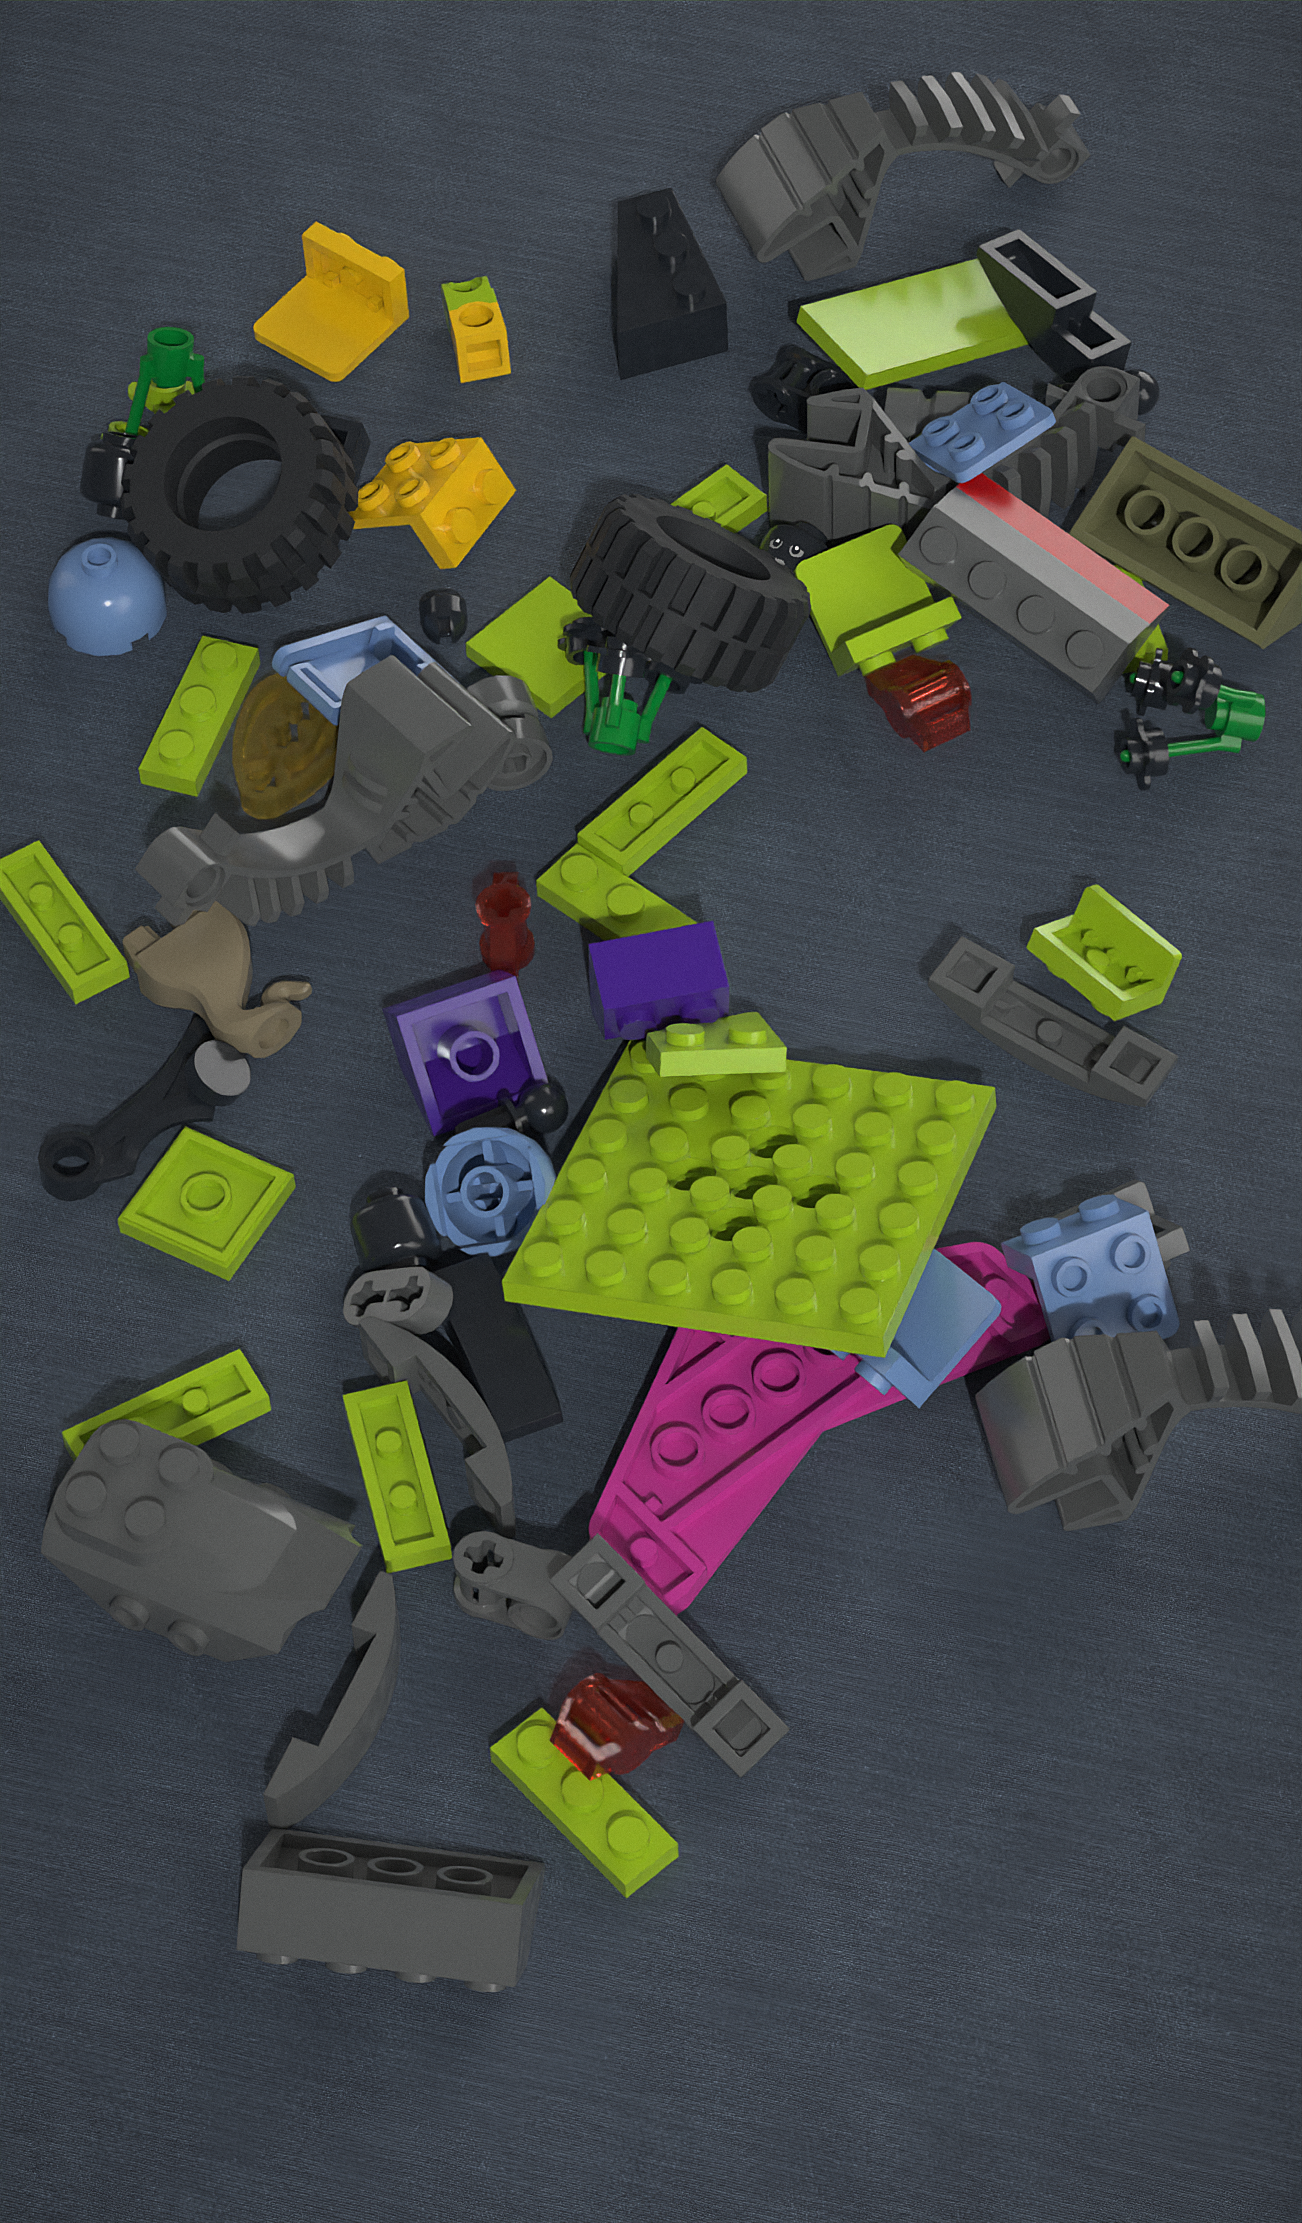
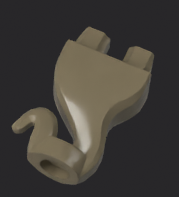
M217 901L212 904L208 912L193 910L183 925L173 926L170 923L174 930L162 938L149 926L144 927L142 925L124 937L122 942L125 958L135 973H137L140 992L159 1006L172 1009H187L199 1014L205 1020L217 1041L228 1043L239 1052L248 1053L253 1058H266L278 1052L289 1043L300 1028L302 1013L289 1002L307 998L312 993V987L309 982L294 980L275 982L263 992L260 999L261 1007L245 1010L253 978L249 938L242 922Z

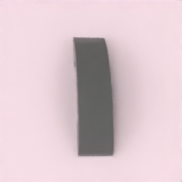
M963 936L959 938L929 977L927 986L952 1011L980 1034L1027 1065L1091 1095L1127 1105L1145 1107L1177 1064L1179 1056L1129 1028L1123 1026L1115 1037L1013 980L1015 965Z
M370 1315L360 1320L358 1323L363 1357L384 1385L407 1380L411 1395L421 1390L471 1455L465 1459L469 1496L500 1536L508 1539L516 1535V1513L509 1459L497 1424L477 1391L451 1362L415 1335Z
M598 1533L549 1580V1583L612 1651L740 1779L790 1731V1728L743 1680L740 1681L652 1592L641 1576Z
M379 1571L351 1625L356 1659L362 1662L319 1745L315 1746L292 1738L263 1793L269 1828L287 1830L321 1806L354 1771L380 1729L395 1689L401 1651L400 1624L391 1574Z

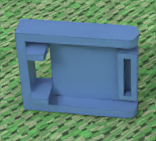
M384 615L285 645L275 653L272 668L280 676H287V682L333 725H339L341 701L346 683L390 655H394L417 676L428 664L436 661Z

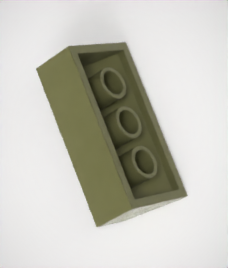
M1132 436L1070 530L1069 535L1101 557L1261 649L1266 648L1302 623V531Z

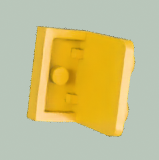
M316 221L302 234L307 275L254 323L253 330L255 339L323 378L332 382H338L349 375L409 318L405 271L392 259L385 256L381 257L355 243L348 235L337 233Z
M482 437L465 439L445 438L440 441L424 443L409 441L396 446L388 453L385 458V466L372 482L366 484L358 491V507L355 511H348V513L355 521L353 529L410 525L439 569L456 568L517 490Z

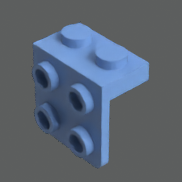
M1001 382L1000 384L990 385L979 390L971 398V403L951 416L940 417L925 426L922 434L909 442V445L933 471L949 477L957 483H964L1051 428L1056 423V419L1049 407L1009 384Z
M1101 1195L1082 1202L1078 1206V1213L1063 1219L1043 1218L1032 1221L1020 1229V1236L1001 1243L1008 1268L1033 1279L1051 1342L1059 1338L1073 1339L1074 1336L1106 1334L1110 1337H1115L1117 1333L1157 1331L1162 1339L1173 1336L1179 1328V1318L1150 1215L1143 1208L1119 1199L1115 1195Z
M934 1248L886 1357L853 1353L861 1360L854 1370L881 1394L885 1395L893 1386L920 1408L999 1316L1001 1303L989 1291ZM830 1350L842 1361L850 1354L848 1352Z

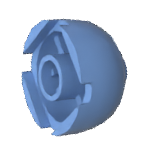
M113 537L92 538L73 546L61 556L48 581V611L51 625L55 632L58 630L60 634L66 637L67 645L78 652L94 656L121 655L133 650L131 642L141 639L147 633L149 640L159 632L167 616V598L161 575L147 561L140 550L126 540Z
M476 1127L452 1136L443 1145L446 1147L439 1154L436 1163H431L425 1177V1204L435 1228L442 1236H448L454 1244L462 1247L460 1250L470 1255L480 1256L488 1253L489 1256H501L518 1250L542 1204L545 1205L557 1178L550 1157L535 1140L509 1128Z

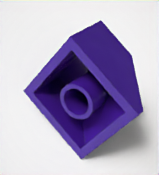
M713 921L588 944L590 1005L592 1014L605 1040L618 1037L627 1040H637L647 1037V1033L665 1029L669 1025L713 1023L718 1018L729 1016V983Z
M499 969L382 1009L400 1068L432 1136L454 1130L458 1123L497 1108L498 1100L507 1097L514 1107L518 1106L520 1097L526 1089L539 1083L549 1084L516 976Z

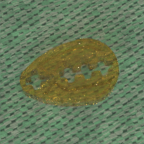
M278 673L258 683L248 694L238 716L233 737L232 764L241 807L248 815L257 819L276 818L303 803L323 787L335 772L339 725H333L311 704H309L310 720L301 721L303 717L302 702L308 701L287 682V676L282 677ZM299 723L297 727L299 742L289 743L292 737L290 724ZM273 776H274L275 786H276V787H273V786H268V787H267V785L270 784V782H271V780H272V778H273ZM255 790H258V791H263V790H264V792H263V793H258V792H255Z

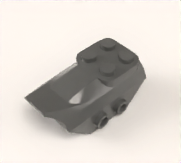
M121 1419L113 1420L100 1426L91 1435L58 1486L44 1527L41 1554L122 1626L134 1631H141L145 1628L168 1638L178 1649L189 1655L201 1656L204 1653L223 1662L278 1654L299 1620L314 1612L325 1610L361 1550L362 1545L351 1535L356 1525L293 1500L288 1493L273 1484L261 1483L257 1485L235 1476L226 1466L210 1459L206 1452L195 1445L142 1423Z

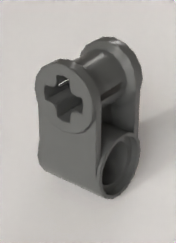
M479 1531L470 1533L459 1541L453 1554V1566L457 1574L453 1587L456 1604L463 1612L472 1617L484 1618L516 1628L535 1638L556 1640L563 1636L573 1608L549 1583V1580L572 1557L560 1551L540 1549L514 1541L494 1532ZM488 1550H492L494 1553V1563L488 1562ZM474 1587L479 1589V1600L474 1598Z

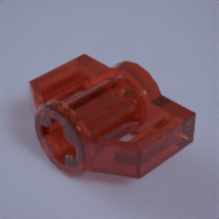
M912 654L866 676L868 694L884 710L891 727L901 738L907 739L910 737L923 752L971 730V689L961 669L951 660L939 662Z
M494 872L492 885L483 889L475 903L477 917L484 924V933L481 935L479 942L480 954L483 962L487 967L491 968V972L501 969L516 976L519 986V970L526 967L533 960L536 951L534 936L528 929L526 921L532 909L531 899L526 890L520 887L519 872Z
M597 1673L581 1680L566 1695L549 1741L589 1781H592L611 1771L623 1775L636 1769L653 1751L677 1741L685 1721L644 1681L608 1679L604 1674ZM626 1705H629L642 1719H639ZM575 1723L600 1748L593 1745L573 1724Z

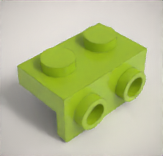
M1097 884L1085 888L1073 915L1034 928L1026 947L1046 964V967L1052 974L1068 982L1085 996L1098 1012L1109 1016L1113 1021L1161 1004L1182 959V954L1177 948Z

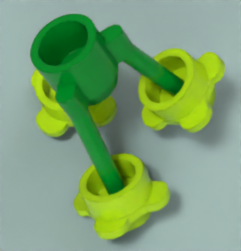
M161 327L149 332L147 336V354L140 357L138 382H132L128 386V397L132 400L128 421L111 422L108 431L145 437L150 431L140 426L145 406L154 414L159 410L165 414L176 405L173 398L187 390L192 395L203 390L202 384L205 383L204 356L193 353L194 337L190 332L176 327ZM187 377H191L192 382L186 381Z

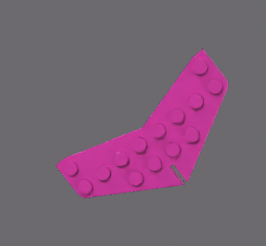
M970 1242L936 1249L989 1291L1001 1303L999 1316L940 1385L1040 1346L1050 1339L1035 1284L1027 1276L1008 1268L1005 1256L998 1249L982 1242ZM678 1327L590 1519L588 1527L589 1541L598 1533L641 1576L652 1592L677 1616L692 1603L823 1431L904 1400L906 1397L893 1386L885 1395L881 1394L854 1370L861 1360L853 1353H850L842 1361L828 1349L735 1335L731 1337L728 1334Z

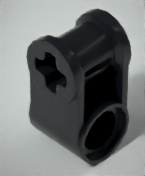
M791 347L781 355L779 360L780 366L770 377L761 378L752 387V397L758 409L774 422L787 424L807 433V399L809 397L859 387L840 367L814 356L805 349Z

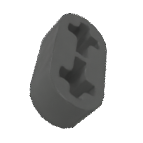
M416 1266L372 1271L363 1274L351 1286L344 1300L343 1313L346 1321L358 1329V1322L370 1315L398 1326L413 1335L425 1334L435 1330L447 1317L452 1306L453 1291L447 1281L423 1267Z

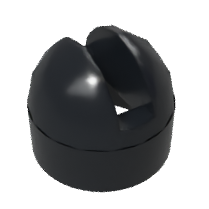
M443 594L429 597L420 604V624L423 633L430 641L440 645V638L451 637L453 644L457 643L465 634L468 616L467 605L464 599L455 595Z

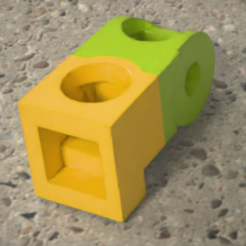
M487 276L476 277L461 283L449 282L441 284L444 314L456 356L460 382L465 383L511 374L507 330L494 289L490 287Z

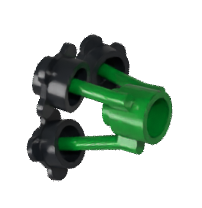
M593 617L579 618L571 624L565 625L563 627L564 637L557 640L558 649L566 651V658L569 663L584 665L586 718L583 734L589 735L588 746L600 752L623 756L634 755L637 742L649 743L652 723L666 693L684 694L690 683L702 684L703 682L701 679L685 676L662 662L658 663L646 657L642 651L633 646L626 645L618 640L611 631L600 627L593 621ZM598 672L613 674L610 697L602 698L601 707L599 705ZM626 676L645 678L654 685L641 716L637 714L638 704L623 698Z
M1156 648L1150 663L1140 661L1136 672L1132 673L1129 677L1130 682L1133 684L1131 696L1141 698L1138 715L1144 716L1147 707L1165 711L1167 704L1174 707L1180 704L1182 705V711L1189 715L1197 710H1205V726L1207 729L1215 730L1217 737L1167 744L1166 737L1161 728L1144 729L1143 721L1140 717L1132 718L1130 721V737L1122 738L1120 743V759L1125 773H1135L1139 789L1145 791L1151 787L1150 777L1166 775L1169 767V757L1212 751L1239 753L1242 740L1255 742L1262 732L1266 711L1264 696L1253 691L1239 690L1222 685L1220 667L1209 656L1198 657L1196 649L1187 648L1181 654L1180 659L1172 663L1161 660L1163 649Z

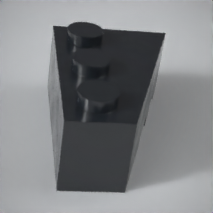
M672 188L618 201L617 337L620 380L728 351L726 300Z

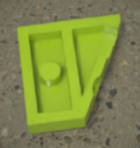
M746 1012L722 1017L713 1023L673 1024L667 1026L665 1030L647 1033L646 1059L660 1077L786 1072L787 1047L758 1012Z

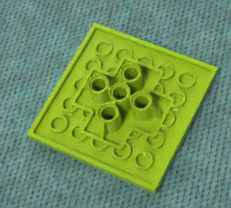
M630 1040L559 1172L545 1205L542 1204L502 1280L504 1299L507 1302L885 1358L997 1107L995 1087L969 1084L958 1080L946 1081L909 1076L898 1072L886 1073L848 1068L837 1064L826 1065L786 1059V1072L660 1077L646 1059V1041Z

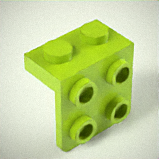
M886 525L803 560L794 568L795 578L801 580L807 587V592L810 593V615L838 677L860 668L863 676L877 672L896 662L893 653L912 645L916 654L933 648L949 639L946 630L962 618L952 596L935 603L926 582L906 568L898 554L907 543L902 529L897 525Z

